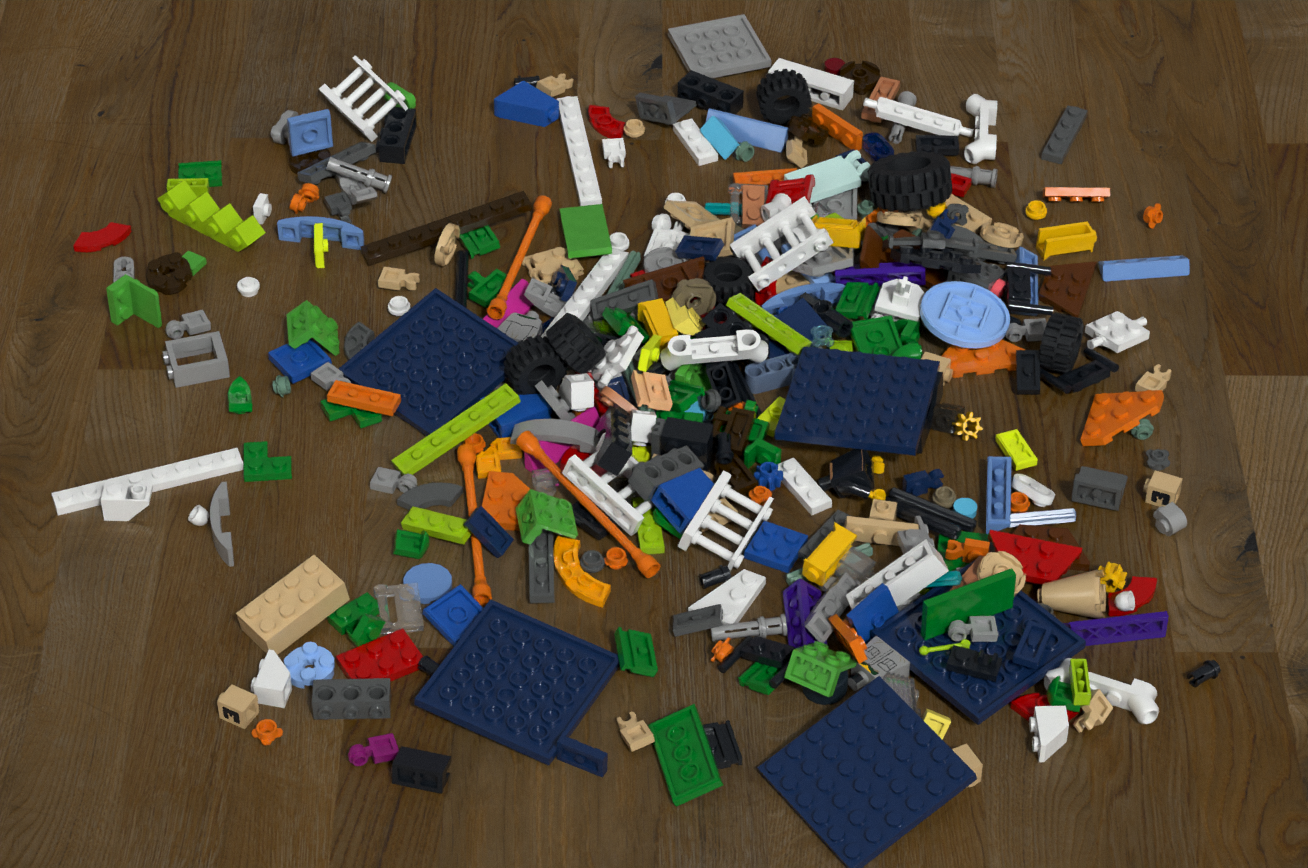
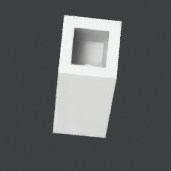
M587 373L565 375L558 394L571 410L585 411L586 408L594 407V380Z
M631 409L633 445L647 446V443H651V433L654 431L657 415L655 412Z
M105 483L101 497L104 521H129L150 504L153 485Z
M269 649L265 659L260 661L258 676L252 680L251 692L257 695L258 704L285 708L292 691L291 675L275 651Z
M1035 706L1034 717L1029 718L1030 732H1034L1035 735L1032 737L1033 752H1037L1039 762H1045L1067 742L1069 722L1066 706Z

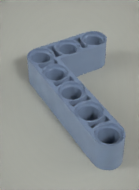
M793 352L766 359L761 363L755 362L747 365L744 371V378L752 394H759L791 385L801 354L797 355Z

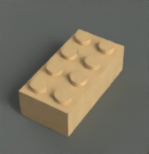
M313 555L243 607L236 615L245 634L266 654L270 649L274 650L278 655L348 602L350 598L345 583L320 559Z

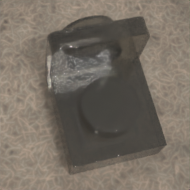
M944 402L935 406L932 429L948 433L955 432L956 426L952 425V422H956V419H958L957 414L964 415L965 406Z

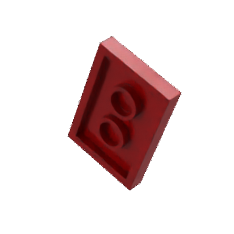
M402 628L337 655L336 663L347 679L390 678L391 682L418 671V666H420L418 663L423 655Z

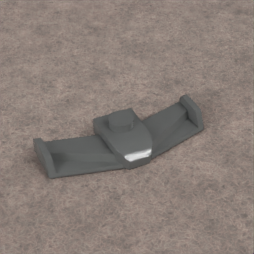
M934 230L927 231V233L922 232L921 236L893 238V233L889 232L887 239L889 248H893L895 245H922V248L945 249V247L973 251L974 254H977L979 247L977 238H973L972 243L945 238L944 234Z

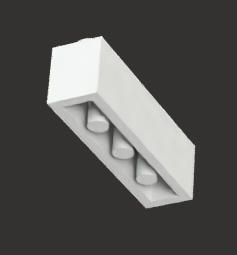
M778 58L768 71V73L773 74L775 70L782 71L787 69L791 71L792 69L796 71V74H802L803 78L807 81L811 101L843 111L853 98L854 80Z
M925 539L846 594L851 609H854L883 583L889 588L898 607L949 570L942 555Z

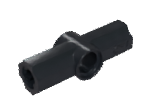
M805 292L800 295L799 300L804 298L834 335L843 338L850 335L853 328L852 321L833 309L830 301L820 300L812 293L808 294Z

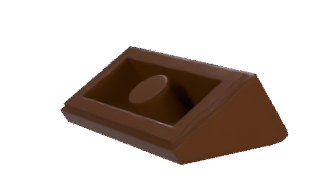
M871 226L865 228L859 260L860 269L879 268L883 240Z

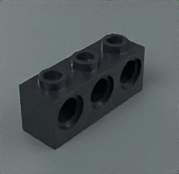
M690 70L678 82L677 98L696 101V107L706 111L710 108L736 115L743 108L744 91Z
M393 107L389 115H385V127L381 128L380 141L377 140L376 153H379L380 162L405 164L417 127L416 109L408 108L405 111L401 107Z
M721 303L701 320L702 330L716 325L721 337L736 335L737 330H753L748 321H742L737 317L735 311L729 307L726 308ZM760 333L759 336H760L761 340L765 341V342L767 343V345H768V356H769V355H770V347H769V343H770V342H769L768 338H767L765 335H763L762 333ZM749 359L738 360L745 367L755 363Z

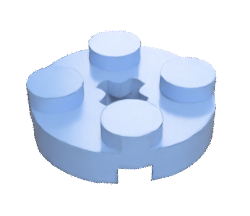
M306 642L302 647L296 648L284 658V665L291 675V684L295 687L305 689L304 685H313V680L332 679L334 676L335 661L333 655L329 650L317 646L315 642ZM314 665V668H305V666Z

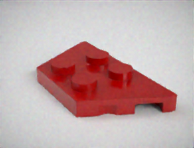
M990 530L988 534L989 542L992 541L996 553L998 551H1005L1013 555L1021 563L1023 575L1025 574L1026 582L1042 585L1043 583L1060 579L1070 569L1071 564L1080 558L1082 548L995 530Z

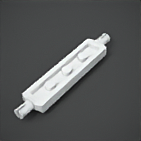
M866 97L863 106L875 109L876 117L925 132L945 136H959L960 134L970 138L973 135L974 129L963 127L960 120L880 97L878 101Z

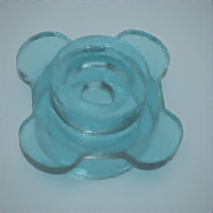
M819 325L811 329L810 333L813 335L811 344L813 347L833 346V329L830 326Z

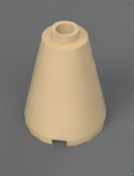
M1093 570L1043 583L1042 588L1037 591L1038 603L1046 604L1055 611L1095 619L1105 618L1102 612H1106V585L1100 583V577H1104L1103 570Z

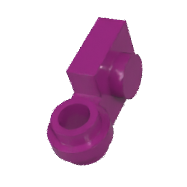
M393 733L368 738L367 747L361 744L353 745L349 749L348 759L355 766H362L372 756L374 764L394 760L399 749Z

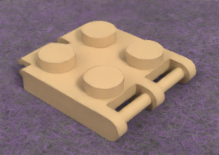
M562 247L526 256L522 262V265L528 268V274L531 278L545 284L551 283L552 287L553 275L555 271L559 270L561 265L569 267L576 280H578V276L584 274V269L576 258H568L567 248L564 249Z

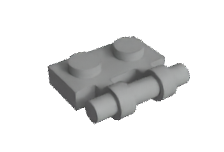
M542 380L535 385L536 389L561 420L571 421L576 417L574 413L569 412L570 407L562 398L559 400L558 397L560 395L552 385L547 387Z

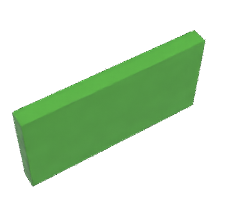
M602 204L559 208L568 258L612 254V245Z

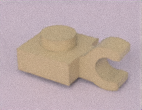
M794 135V140L786 141V156L791 163L803 168L808 164L807 150L802 147L803 140Z
M1100 689L1091 691L1090 705H1081L1085 713L1076 719L1073 726L1080 733L1085 727L1091 730L1094 725L1097 726L1104 723L1113 706Z

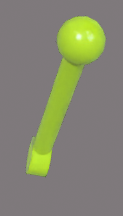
M963 639L960 643L935 647L921 646L919 653L925 656L929 652L952 649L953 645L969 649L971 643L969 640Z

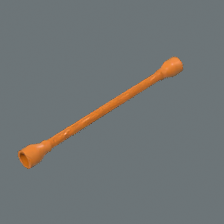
M538 196L534 202L533 218L500 293L491 300L487 308V313L492 319L499 320L503 318L507 310V296L540 221L551 209L552 201L547 196Z
M524 431L519 435L516 444L525 453L533 455L596 520L612 534L631 554L638 570L646 578L653 577L661 567L658 561L653 556L637 548L578 487L562 474L563 471L545 454L539 440L530 431Z
M463 444L457 448V458L464 472L468 516L470 517L477 508L473 475L476 451L473 445ZM472 533L471 544L475 572L472 597L484 607L490 599L492 600V593L484 575L481 541Z

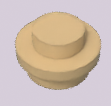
M630 119L624 126V133L631 138H637L645 132L642 121L638 119Z

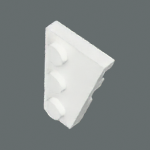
M743 569L688 607V611L721 604L723 609V625L739 623L765 586L766 577Z

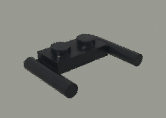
M1007 261L1005 267L1007 309L1010 311L1052 315L1053 307L1030 304V273L1050 276L1051 267Z
M1086 347L1083 354L1094 361L1065 373L1058 378L1040 368V378L1068 394L1070 391L1073 393L1079 392L1083 388L1110 377V371L1117 372L1119 365L1095 350Z
M747 636L718 665V670L721 673H725L741 657L781 670L769 681V685L776 689L786 679L784 677L795 647L759 636L754 638Z

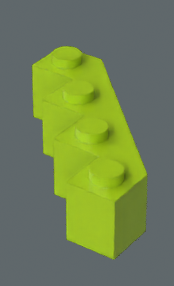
M185 180L157 198L162 209L170 217L237 252L248 247L266 233L253 215L242 220L230 203L220 209L208 192L197 197Z

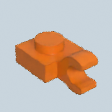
M969 538L965 539V543L948 540L945 558L955 560L963 557V562L971 563L979 555L985 557L989 553L990 542Z

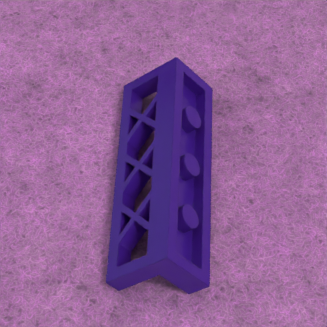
M900 262L880 263L879 268L860 269V264H853L852 267L845 268L844 270H835L836 283L844 284L845 286L847 282H863L869 285L878 283V286L882 287L883 283L894 279H903L904 276L908 277V281L911 283L926 285L925 267L912 262L910 264Z
M800 578L783 591L788 645L795 647V649L818 641L804 624L810 611L822 597L819 589Z
M1167 611L1063 624L1086 641L1085 646L1165 637L1169 616Z

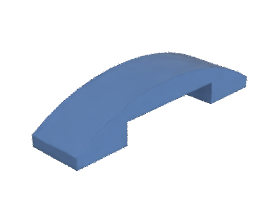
M306 216L286 218L277 222L279 240L300 243L302 237L314 238L315 223H323L324 239L342 242V248L361 250V246H364L363 230L344 221Z
M815 283L798 286L773 296L761 307L770 314L776 315V309L779 310L783 306H792L799 301L800 295L805 292L808 294L812 293L820 300L830 301L834 307L838 305L845 285L840 283Z

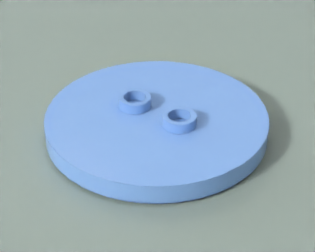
M951 281L937 284L924 294L920 305V316L927 329L939 339L958 347L976 349L992 346L1005 337L1010 324V314L1003 301L988 289L968 282Z

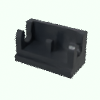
M401 746L392 763V784L442 794L450 776L447 770L451 764V756Z

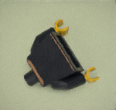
M853 449L832 460L829 463V475L818 479L819 485L824 492L834 488L837 495L841 498L850 495H856L864 499L869 497L872 498V503L873 499H886L884 490L876 489L874 492L871 491L874 489V473H883L885 464L882 457L878 455L873 456L871 459L867 450Z

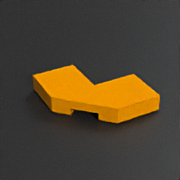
M511 437L496 438L490 443V447L487 450L481 451L476 456L478 479L488 478L489 471L501 472L500 460L522 458V449L516 444H510Z

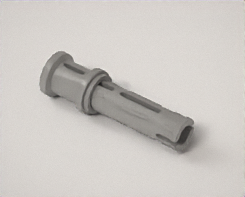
M904 91L899 94L898 102L914 106L917 98L912 92ZM894 122L889 140L892 141L893 139L892 143L894 144L900 143L906 126Z
M331 156L326 170L364 182L366 187L372 186L381 189L383 193H387L392 178L390 174L386 176L377 173L373 168L366 170Z
M950 166L951 173L971 178V184L973 185L986 184L991 185L993 188L996 186L998 170L995 168L993 170L980 169L979 166L973 167V169Z
M780 614V617L773 618L760 616L757 618V621L725 624L711 628L712 641L726 640L728 637L731 639L747 636L766 638L769 635L778 634L787 636L785 614ZM769 625H779L778 627L768 628ZM752 627H758L756 630H751ZM746 629V631L725 633L727 630Z

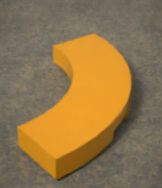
M557 535L553 559L560 581L578 598L603 608L611 592V585L593 578L582 570L578 558L580 540Z

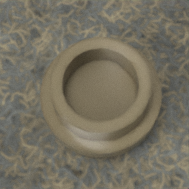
M942 486L933 493L932 501L945 508H950L956 501V495L952 488Z

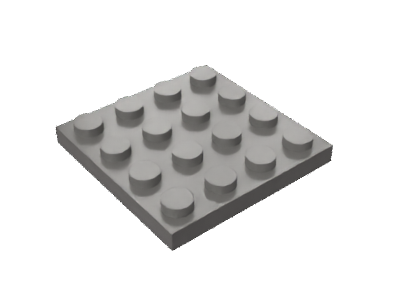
M744 14L668 29V37L688 72L692 70L710 78H716L771 67V58Z

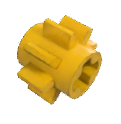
M967 412L966 417L963 414H957L959 419L956 422H952L956 429L954 435L962 434V440L968 441L969 435L971 438L977 439L976 433L979 430H983L979 425L981 418H972L973 412Z
M1107 562L1106 567L1099 566L1098 570H1103L1104 577H1100V583L1106 585V592H1115L1117 587L1123 589L1127 572H1123L1120 564Z

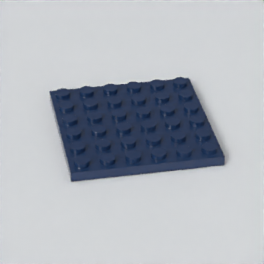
M435 288L343 364L339 370L343 372L344 378L349 379L352 384L401 394V403L394 414L428 436L479 402L480 398L487 396L508 378L504 371V361L507 360L505 356L511 352L513 345H518V342Z
M804 346L775 430V440L916 456L940 370V361Z
M972 561L967 566L959 570L961 576L968 570V568L974 563V561ZM953 586L933 588L885 621L881 627L875 628L871 632L872 639L878 636L910 662V670L977 725L1043 679L1047 671L1058 668L1066 658H1072L1083 650L1086 645V641L1021 590L1014 596L1013 608L992 615L995 616L998 631L997 642H972L971 634H968L965 638L971 643L969 649L978 652L982 649L985 654L994 655V653H997L998 657L1003 658L996 682L946 670L952 649L929 652L925 656L919 653L921 646L935 647L961 642L952 640L948 632L928 640H924L921 636L923 601L949 592ZM1028 621L1053 627L1052 636L1037 670L1013 663V655Z
M490 599L414 698V705L544 764L550 765L557 755L558 739L561 735L568 738L571 736L620 667L619 658L613 652Z
M880 676L757 767L765 780L846 868L864 867L977 780L976 773Z

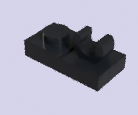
M1016 350L1017 394H1040L1039 350Z
M953 645L946 670L996 682L1003 658L998 657L997 653H994V655L985 654L982 649L978 652Z

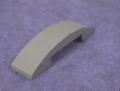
M339 173L334 175L341 192L345 191L352 205L377 199V192L371 186L365 187L361 181Z
M532 278L524 295L540 310L555 318L567 302L562 301L559 296L551 293L552 286ZM591 310L585 317V319H589V323L596 322ZM605 320V327L607 331L610 324Z
M535 419L515 424L510 444H516L517 438L521 433L530 431L540 441L580 445V452L595 453L597 451L595 448L600 438L596 437L595 428L581 423L561 419Z
M226 481L221 482L214 493L210 506V521L215 548L222 560L231 567L234 566L231 532L222 533L221 516L230 515Z
M844 572L825 592L805 621L804 626L819 642L824 643L834 630L828 618L835 614L839 617L841 616L846 607L850 605L846 594L859 586L847 572Z

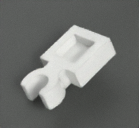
M623 138L602 139L604 159H608L609 168H613V163L615 162L620 163V166L624 167L626 151Z

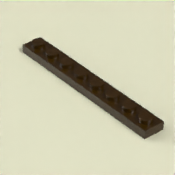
M521 191L376 242H371L361 246V252L368 266L438 243L444 228L449 223L459 225L461 235L531 211L532 204L526 193Z

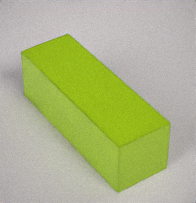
M208 178L168 179L167 191L185 180L197 197L205 192L209 193Z
M1070 659L1069 674L1073 705H1090L1091 689L1087 660Z

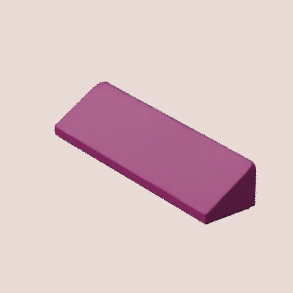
M521 279L510 290L506 301L507 310L503 318L496 320L487 314L483 320L498 328L512 313L526 315L534 306L524 295L529 283Z
M591 407L571 421L596 429L600 417L596 408ZM539 441L545 454L555 464L561 461L564 453L574 445ZM524 452L525 468L538 476L547 470L533 455Z

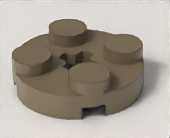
M699 278L681 280L672 294V297L680 307L684 305L687 309L692 307L700 318L704 313L711 312L716 303V294L710 283ZM693 297L698 298L697 300H694L693 303H690V300Z

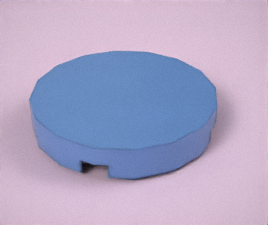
M433 563L419 564L407 571L403 578L405 594L414 602L430 604V601L438 600L452 590V576L441 565Z

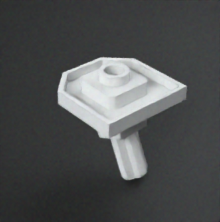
M906 276L903 279H894L883 283L874 310L918 321L920 305L925 293L919 285L909 282Z

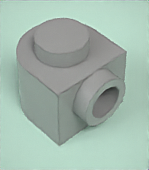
M1173 502L1159 507L1153 514V517L1156 519L1155 526L1160 533L1166 536H1171L1187 526V518L1184 512Z

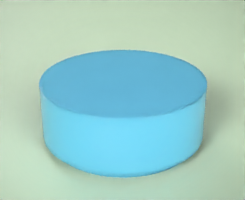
M959 498L953 504V511L973 519L977 514V504L970 498Z

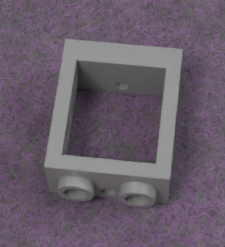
M219 331L165 341L166 351H162L165 365L169 364V366H166L169 379L174 380L175 388L230 377L228 359ZM213 352L215 357L212 360L180 366L177 365L176 361L179 358Z

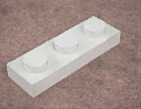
M693 119L673 124L674 133L698 166L718 161V153L703 136Z
M794 457L778 464V471H783V480L781 482L811 516L832 507L830 497Z

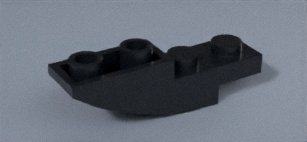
M716 325L695 333L696 339L721 337ZM731 361L705 363L712 389H716L721 397L720 406L728 409L738 403H742Z

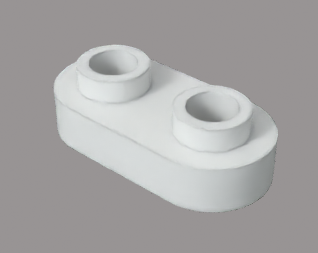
M1014 474L1011 486L1015 492L1026 494L1035 505L1040 507L1052 504L1055 493L1029 476Z

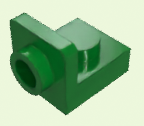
M757 438L745 448L743 452L744 464L748 469L755 462L759 464L764 462L779 464L781 463V449Z

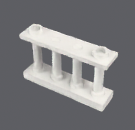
M355 55L353 60L359 66L336 88L330 89L324 84L319 90L336 109L373 142L378 137L373 131L374 125L397 104L405 111L408 107L403 102L406 98L399 90L394 92L371 70L372 66L365 59L361 61ZM363 73L369 76L347 98L341 99V94ZM376 83L380 87L358 109H351L353 107L352 104ZM386 93L391 97L369 119H362L363 115Z
M805 196L730 244L737 257L741 258L742 261L747 259L754 273L748 276V278L758 291L769 286L772 282L834 243L824 228L819 231L811 220V217L816 215ZM803 223L811 236L799 243L791 229ZM784 235L792 249L780 255L773 242ZM766 247L773 261L761 267L754 254Z
M605 432L602 434L595 448L597 451L584 461L574 454L568 459L562 474L632 536L638 531L644 519L642 515L655 505L649 500L633 508L625 500L636 491L631 484L617 493L608 485L610 481L617 477L616 475L608 471L599 477L591 469L597 463L596 455L604 441ZM631 456L619 475L622 473L629 479L633 473V467L639 462Z
M723 470L686 528L677 547L686 551L691 543L694 545L697 543L729 561L728 568L731 572L733 567L739 568L745 557L741 554L761 521L769 519L773 511L770 505L774 498L769 497L765 505L761 506L731 489V485L728 482L732 475ZM728 497L758 514L753 522L721 504L722 501L719 498ZM710 512L714 514L717 512L749 531L745 537H742L712 520V516L709 514ZM700 528H708L737 544L739 547L733 553L701 535Z

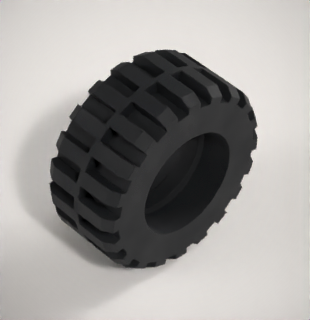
M925 151L898 153L897 155H889L886 158L878 159L868 169L870 199L876 207L883 210H896L898 212L923 210L945 202L952 194L950 162L941 154L937 155V153H927Z

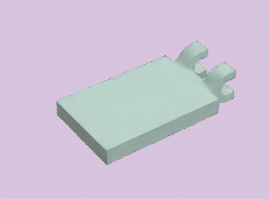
M858 150L850 152L845 159L842 156H838L784 174V180L805 178L806 175L813 174L815 177V187L812 189L810 203L860 187L861 181H869L867 171L870 164L868 162L860 164L856 159H860L861 154Z

